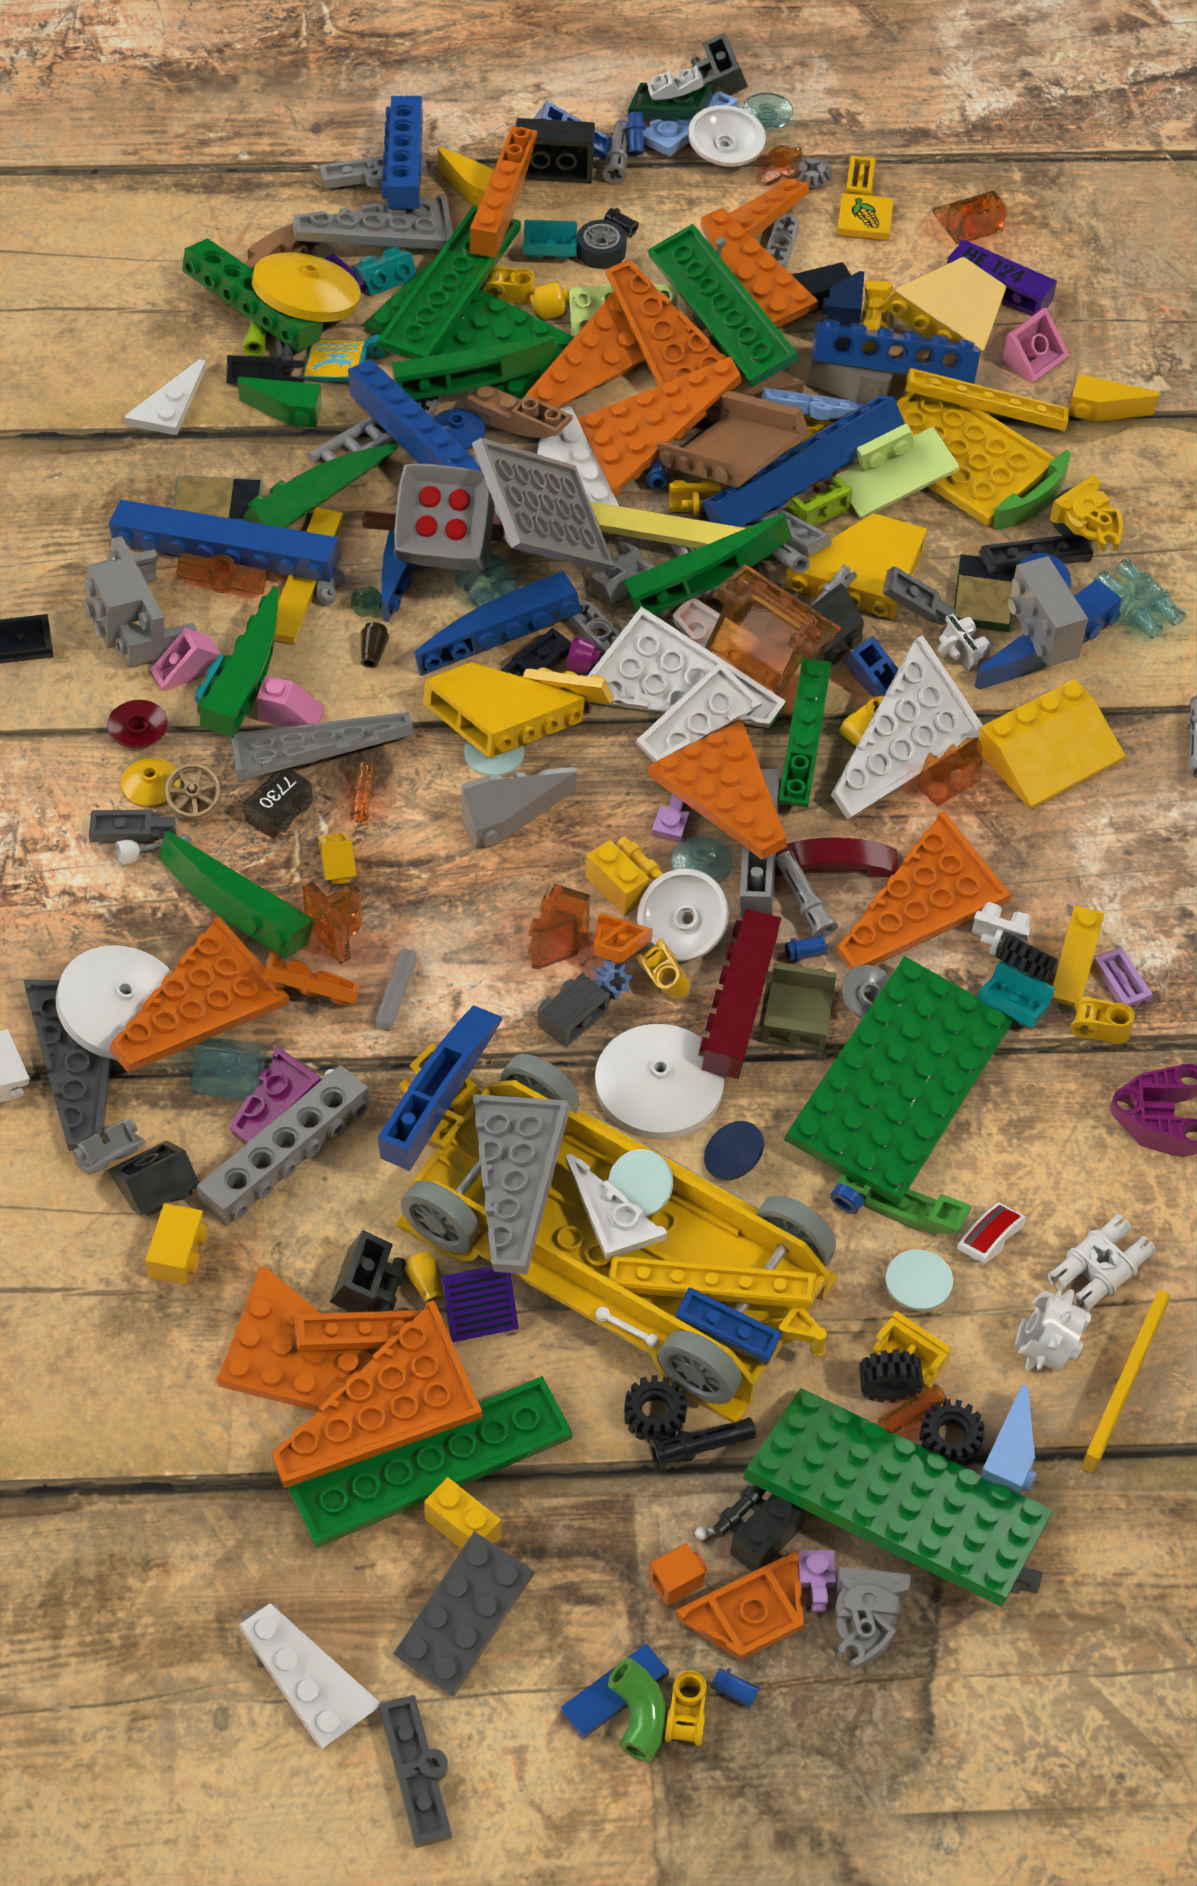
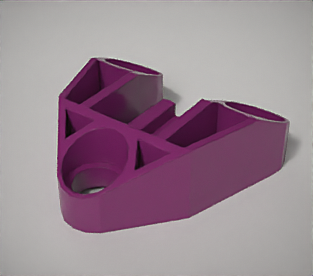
M1188 1063L1142 1073L1115 1092L1110 1106L1111 1113L1140 1146L1173 1156H1192L1197 1154V1141L1190 1140L1185 1135L1189 1132H1197V1119L1174 1116L1175 1103L1187 1101L1197 1096V1084L1186 1085L1181 1081L1182 1078L1186 1077L1197 1080V1066ZM1117 1102L1126 1103L1131 1107V1110L1120 1108Z

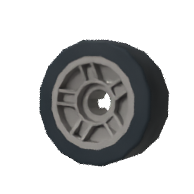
M594 220L584 224L578 230L576 252L578 258L585 265L597 269H607L620 264L624 260L627 236L625 230L619 224L608 220Z

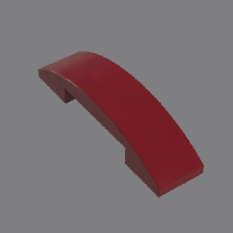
M841 837L806 839L788 843L786 848L776 852L777 858L783 852L792 851L805 876L807 869L867 870V877H891L898 870L897 849L882 843L863 839ZM775 864V876H784L781 869Z

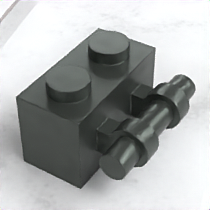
M725 33L702 43L707 58L701 60L700 57H694L691 59L692 67H698L704 84H712L714 87L720 85L722 92L729 96L748 87ZM713 69L714 73L707 76L708 71Z
M362 1230L348 1248L329 1302L349 1312H364L372 1301L377 1306L375 1312L394 1310L397 1301L395 1296L397 1288L403 1284L406 1275L404 1272L405 1260L395 1257L392 1264L388 1263L387 1260L393 1244ZM382 1277L385 1281L383 1289L379 1287Z
M756 1485L747 1486L740 1493L741 1498L732 1508L727 1507L719 1515L720 1520L712 1527L714 1532L720 1537H723L729 1530L734 1533L730 1554L751 1572L768 1565L802 1529L806 1511L774 1494L765 1501L762 1496L767 1491ZM751 1508L755 1513L744 1522L741 1518Z

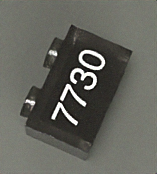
M290 768L276 771L243 802L245 821L274 839L281 831L287 830L292 821L301 812L307 811L313 802L311 782Z

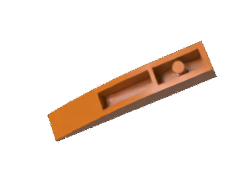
M511 127L470 227V253L493 258L497 257L525 180L537 137L536 130L524 127Z

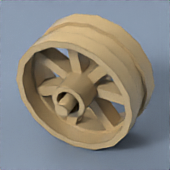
M197 763L185 764L176 768L169 775L165 785V796L171 811L177 817L189 822H198L211 817L218 809L221 802V788L215 773L208 767ZM197 773L195 781L189 782L185 774ZM203 774L213 781L204 786H199ZM180 777L185 784V789L172 788L173 783ZM216 788L214 801L201 794ZM171 794L186 795L176 806L171 799ZM200 801L210 805L207 809L198 812L197 803ZM190 802L193 806V813L181 811V809Z

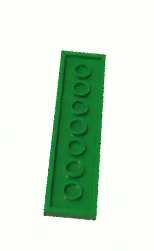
M473 205L377 340V347L407 359L433 356L490 275L494 266H496L521 230V221L511 219L496 258L470 253V227L479 208Z
M694 224L689 225L647 250L654 264L669 283H672L676 292L727 357L731 356L738 371L751 387L756 386L799 361L798 353Z
M543 1376L479 1402L482 1410L481 1419L288 1487L291 1498L315 1549L424 1503L447 1477L461 1487L572 1439V1431Z

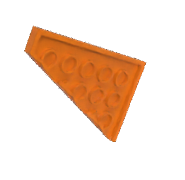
M731 356L577 418L614 496L620 495V489L631 479L636 480L643 470L649 468L660 458L657 442L671 443L674 439L678 441L687 430L691 429L707 415L706 410L715 401L721 402L720 396L727 390H734L742 382L741 375Z

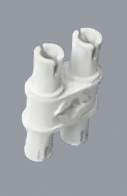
M1116 1214L1100 1230H1091L1083 1242L1076 1248L1068 1250L1066 1260L1048 1273V1279L1052 1285L1059 1280L1060 1283L1055 1287L1058 1290L1065 1289L1079 1274L1087 1278L1090 1283L1073 1296L1074 1304L1079 1307L1084 1303L1085 1305L1081 1308L1087 1312L1104 1296H1113L1117 1292V1288L1127 1279L1134 1278L1137 1275L1138 1266L1156 1252L1155 1246L1151 1241L1146 1246L1143 1245L1148 1241V1238L1144 1236L1138 1238L1125 1252H1122L1114 1245L1131 1230V1226L1126 1219L1119 1224L1123 1219L1122 1215Z

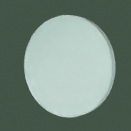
M467 741L464 748V757L468 766L476 773L483 776L500 775L501 777L514 772L521 765L524 758V746L489 759Z
M644 1149L633 1150L621 1156L613 1165L608 1179L610 1184L626 1196L628 1202L636 1204L644 1211L645 1217L661 1210L668 1202L673 1189V1175L668 1163L657 1153Z
M909 1250L897 1255L890 1262L886 1271L885 1282L889 1294L898 1304L915 1311H928L939 1307L949 1298L953 1287V1275L948 1264L938 1255L926 1250Z

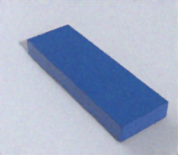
M690 1287L675 1315V1318L715 1341L766 1366L782 1335V1332Z
M647 1643L629 1656V1658H632L644 1667L657 1683L669 1676L668 1668ZM615 1667L561 1707L560 1712L583 1740L628 1706L619 1695L608 1687V1680Z

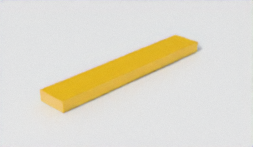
M909 368L905 387L907 392L1065 431L1067 428L1069 408Z
M316 507L306 532L337 537L344 520L343 512ZM288 576L278 601L275 641L295 645L316 592L317 583L320 580Z
M612 1256L608 1277L609 1280L636 1294L684 1298L690 1287L716 1301L813 1309L816 1288V1273Z
M1158 1289L1086 1453L1081 1468L1084 1471L1093 1474L1098 1467L1170 1299L1169 1292Z

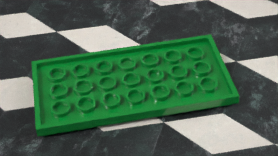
M430 263L423 267L364 323L365 332L371 335H381L427 271L431 265ZM479 289L434 355L554 336L558 357L573 340L574 336ZM550 366L489 386L522 400Z
M904 956L786 1133L784 1140L864 1186L866 1184L870 1186L872 1191L899 1206L1010 1029L1014 1018L976 999V995Z
M803 1388L799 1389L746 1468L743 1477L744 1480L1000 1607L1004 1606L1053 1512L1052 1509L1021 1494L1012 1493L1006 1486L990 1483L980 1478L981 1475L955 1462L947 1461L942 1455L931 1453L928 1449L911 1440L895 1434Z

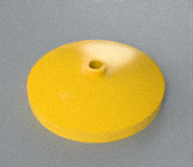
M294 252L268 255L257 262L252 276L253 289L262 301L277 311L295 318L317 322L337 321L352 315L359 304L361 291L354 277L340 266L313 255Z

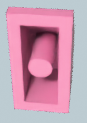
M184 628L150 670L161 689L167 691L204 677L207 674L209 665L215 663L221 653L210 635Z
M265 676L256 698L259 721L284 727L320 723L324 707L295 682Z

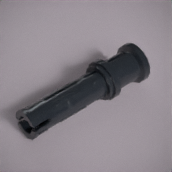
M747 1417L699 1432L689 1433L683 1430L677 1432V1436L667 1439H650V1453L655 1467L659 1470L663 1469L665 1464L675 1461H692L695 1455L701 1452L756 1439V1429L753 1420Z

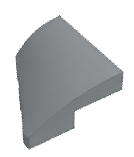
M627 541L620 544L622 552L618 556H611L614 567L608 568L606 572L597 570L591 576L597 589L611 604L628 595L623 580L655 567L641 557L637 547Z

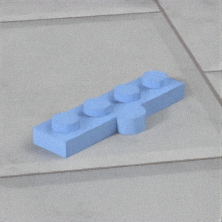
M764 387L761 399L801 409L804 417L811 416L819 420L836 421L837 418L841 419L864 405L851 400Z

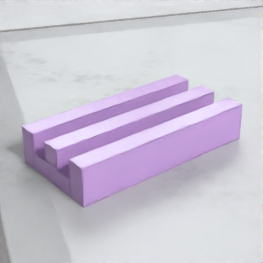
M1122 947L1094 957L1093 966L1117 1003H1124L1128 1006L1133 1005L1135 1008L1140 1006V1003L1143 1001L1145 1004L1151 1002L1152 992ZM1116 958V960L1118 961V963L1120 964V966L1122 967V969L1124 970V972L1126 973L1129 980L1131 981V983L1133 984V986L1139 994H1135V992L1127 982L1126 976L1122 971H1120V969L1118 968L1113 959Z

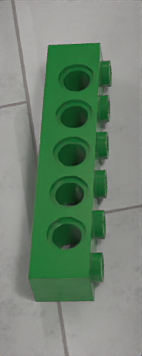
M206 238L184 249L182 265L184 273L297 352L321 340L323 322L295 318L270 307L258 297L253 289L252 276L254 270L210 239Z

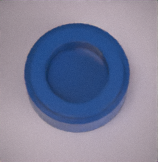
M838 1183L830 1193L832 1202L838 1208L850 1214L858 1213L864 1204V1199L856 1190L842 1183Z

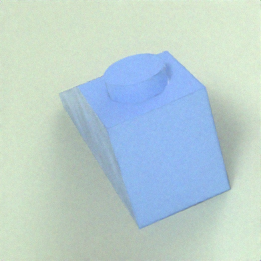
M1021 1385L980 1477L995 1485L1006 1486L1010 1492L1020 1495L1022 1490L1030 1491L1037 1474L1031 1471L1035 1453L1029 1388Z

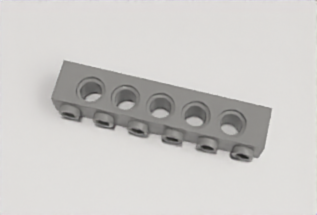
M339 1065L197 1185L199 1203L226 1227L234 1220L241 1219L252 1204L258 1199L267 1197L279 1181L283 1178H289L296 1171L300 1163L306 1158L315 1156L321 1146L330 1138L337 1137L343 1131L345 1125L354 1117L358 1118L364 1114L369 1105L368 1087L342 1065ZM337 1105L338 1107L330 1108L329 1106ZM308 1125H314V1126H315V1127H312V1128H306V1126H308ZM285 1145H290V1146H291V1147H289V1148H281L282 1146H285ZM262 1165L268 1166V1167L263 1168V1169L257 1168V1167L262 1166ZM236 1186H243L241 1189H232Z

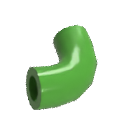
M628 1657L615 1667L608 1680V1687L627 1703L630 1710V1722L620 1741V1747L637 1760L652 1762L661 1745L666 1728V1703L660 1687L644 1667Z

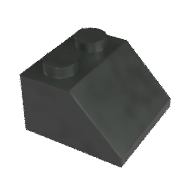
M843 584L837 585L801 613L796 653L803 658L832 662L831 664L835 665L846 652L857 648L862 642L864 621Z
M167 1140L108 1169L132 1210L140 1215L145 1214V1216L162 1210L163 1204L172 1199L178 1201L187 1198L193 1193L192 1189L196 1188L199 1184L186 1151Z

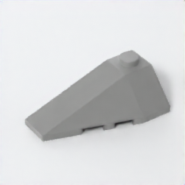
M575 767L542 770L536 776H526L525 772L515 773L514 778L501 779L500 775H490L462 784V823L474 847L478 849L484 846H492L499 841L505 840L576 790L577 778Z

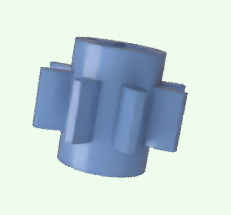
M604 960L603 967H594L595 975L593 981L600 988H603L605 992H608L611 999L618 1000L619 993L630 991L628 984L632 975L624 972L625 964L616 963L614 965L613 961Z

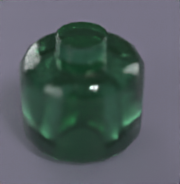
M373 586L354 590L351 595V605L354 612L360 617L379 613L382 609L381 593Z

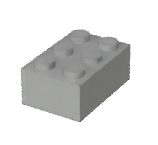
M1049 556L1016 565L1008 607L1010 612L1016 615L1021 623L1023 633L1029 636L1034 644L1036 654L1042 657L1047 667L1079 658L1088 618Z

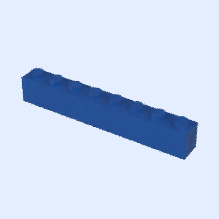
M372 359L348 369L350 396L419 464H435L482 471L475 458Z
M879 395L781 454L738 488L728 486L702 502L709 521L742 528V526L749 522H756L762 519L768 510L784 506L788 502L787 499L793 495L807 492L810 489L809 486L816 481L820 482L832 476L831 472L851 465L854 462L853 459L858 456V447L905 424L895 398Z
M120 499L109 522L112 538L122 536L129 547L146 550L155 549L158 552L177 556H186L204 561H214L312 580L331 582L341 558L338 537Z

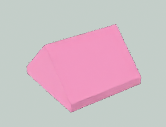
M1047 308L1038 311L1009 332L1006 337L1002 363L1030 382L1036 381L1070 356Z

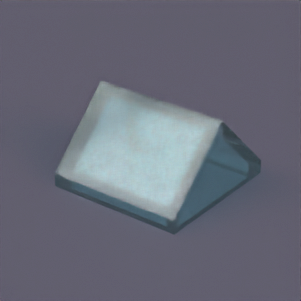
M214 1037L197 1043L194 1054L192 1094L246 1100L247 1096L252 1095L260 1083L258 1078L263 1071L268 1047L267 1043Z

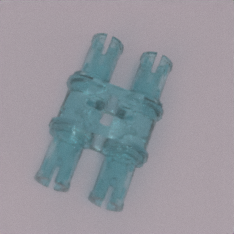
M490 549L485 570L450 569L456 576V585L464 590L472 605L479 607L500 595L520 588L517 584V576L511 573L505 566L503 558L494 555Z
M1125 558V561L1122 560L1116 567V572L1129 583L1121 585L1107 570H1103V574L1100 572L1094 579V581L1098 579L1123 598L1120 612L1126 617V621L1129 624H1136L1150 639H1154V636L1157 637L1164 628L1151 615L1152 612L1158 611L1172 627H1175L1176 624L1179 625L1186 616V613L1170 599V592L1167 589H1162L1153 580V576L1150 573H1143L1130 558Z

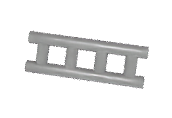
M370 416L308 453V456L312 462H316L321 458L327 462L337 458L332 452L343 445L353 453L367 448L388 445L395 441V439L388 432L384 434L376 427L379 423ZM366 432L374 440L362 447L354 439Z

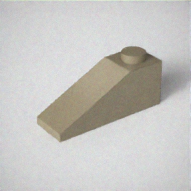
M812 360L807 384L853 402L866 404L879 395L889 396L893 374L868 368Z

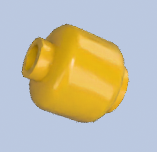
M554 281L537 286L534 289V294L530 295L535 316H540L542 320L547 321L566 315L567 305L570 304L568 288L562 289L559 282Z

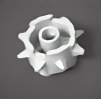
M1070 1289L1063 1295L1062 1290H1059L1056 1295L1044 1291L1033 1300L1032 1304L1037 1306L1029 1320L1023 1317L1015 1341V1346L1020 1348L1018 1353L1027 1357L1025 1370L1029 1371L1037 1365V1371H1040L1042 1366L1045 1365L1059 1372L1069 1358L1075 1360L1079 1356L1083 1348V1341L1080 1340L1082 1331L1089 1324L1091 1314L1072 1304L1074 1290Z

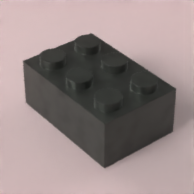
M531 118L516 119V127L537 131L525 180L592 184L595 122Z

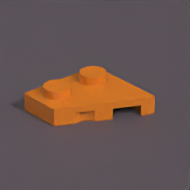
M600 913L598 915L593 955L613 961L615 964H621L652 941L653 929Z

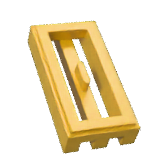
M850 156L846 193L872 195L876 158ZM855 163H860L857 187H853ZM865 164H870L867 188H863Z

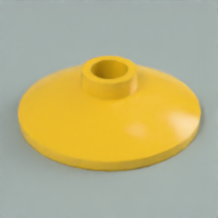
M161 758L138 760L128 766L122 774L120 781L122 793L128 801L137 806H162L167 803L165 796L166 782L169 775L177 767ZM180 777L173 783L172 788H181L182 780ZM171 794V799L173 800L177 794Z

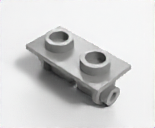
M123 1119L104 1130L108 1139L107 1142L103 1143L101 1136L97 1133L78 1143V1148L74 1149L73 1153L79 1161L76 1163L79 1168L87 1174L90 1172L97 1173L107 1168L109 1162L114 1159L132 1155L138 1150L137 1147L146 1142L134 1133L137 1131L134 1121L132 1119L128 1121Z

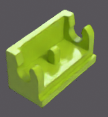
M836 476L831 479L833 484L821 493L804 501H801L796 496L790 498L792 504L787 506V512L812 526H816L849 510L853 489Z

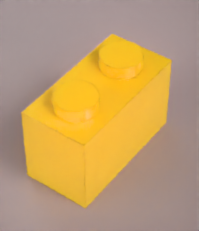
M164 1203L145 1259L148 1277L187 1285L190 1274L196 1273L198 1269L200 1254L197 1252L200 1244L204 1245L208 1238L209 1225L205 1224L202 1210Z
M448 1477L424 1501L425 1520L461 1550L474 1531L493 1544H496L501 1539V1519Z

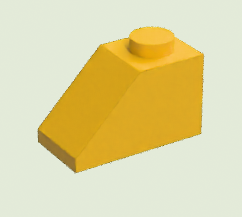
M341 832L318 835L325 880H331L332 884L350 882V877L356 876L353 844L349 833Z

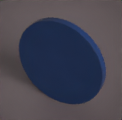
M735 1121L720 1128L711 1137L705 1149L704 1163L707 1170L715 1178L725 1181L738 1179L746 1175L756 1166L762 1156L764 1138L761 1131L748 1121Z

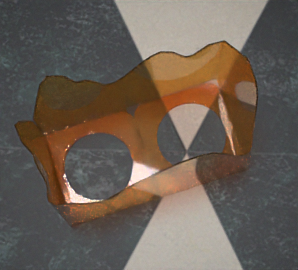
M966 738L958 747L952 743L940 758L937 756L933 757V754L929 752L920 773L918 788L936 806L941 805L981 781V742L977 738ZM956 769H962L952 782L950 778L951 773Z

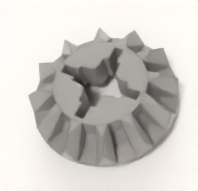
M807 155L805 160L798 158L797 162L792 164L791 176L797 181L808 182L809 188H819L831 181L832 166L828 165L827 160L820 161L818 156L810 158Z

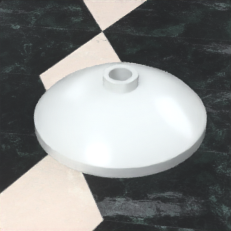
M728 105L711 106L701 110L691 120L688 131L691 146L702 158L713 164L726 167L742 166L754 161L762 153L766 140L764 128L755 116L741 108Z
M694 869L672 870L655 879L644 892L637 912L638 925L653 929L652 941L646 945L651 949L657 944V940L662 938L676 956L677 962L695 960L710 952L723 937L729 918L728 902L720 885L707 874ZM693 915L692 923L686 924L687 916Z

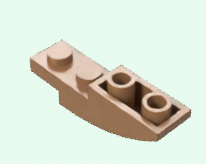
M292 223L268 234L248 248V261L245 264L254 270L257 262L268 255L285 252L307 254L321 242L295 241Z
M489 385L476 388L466 398L467 407L488 416L491 426L521 436L535 438L557 436L573 420V415L529 395L520 400Z

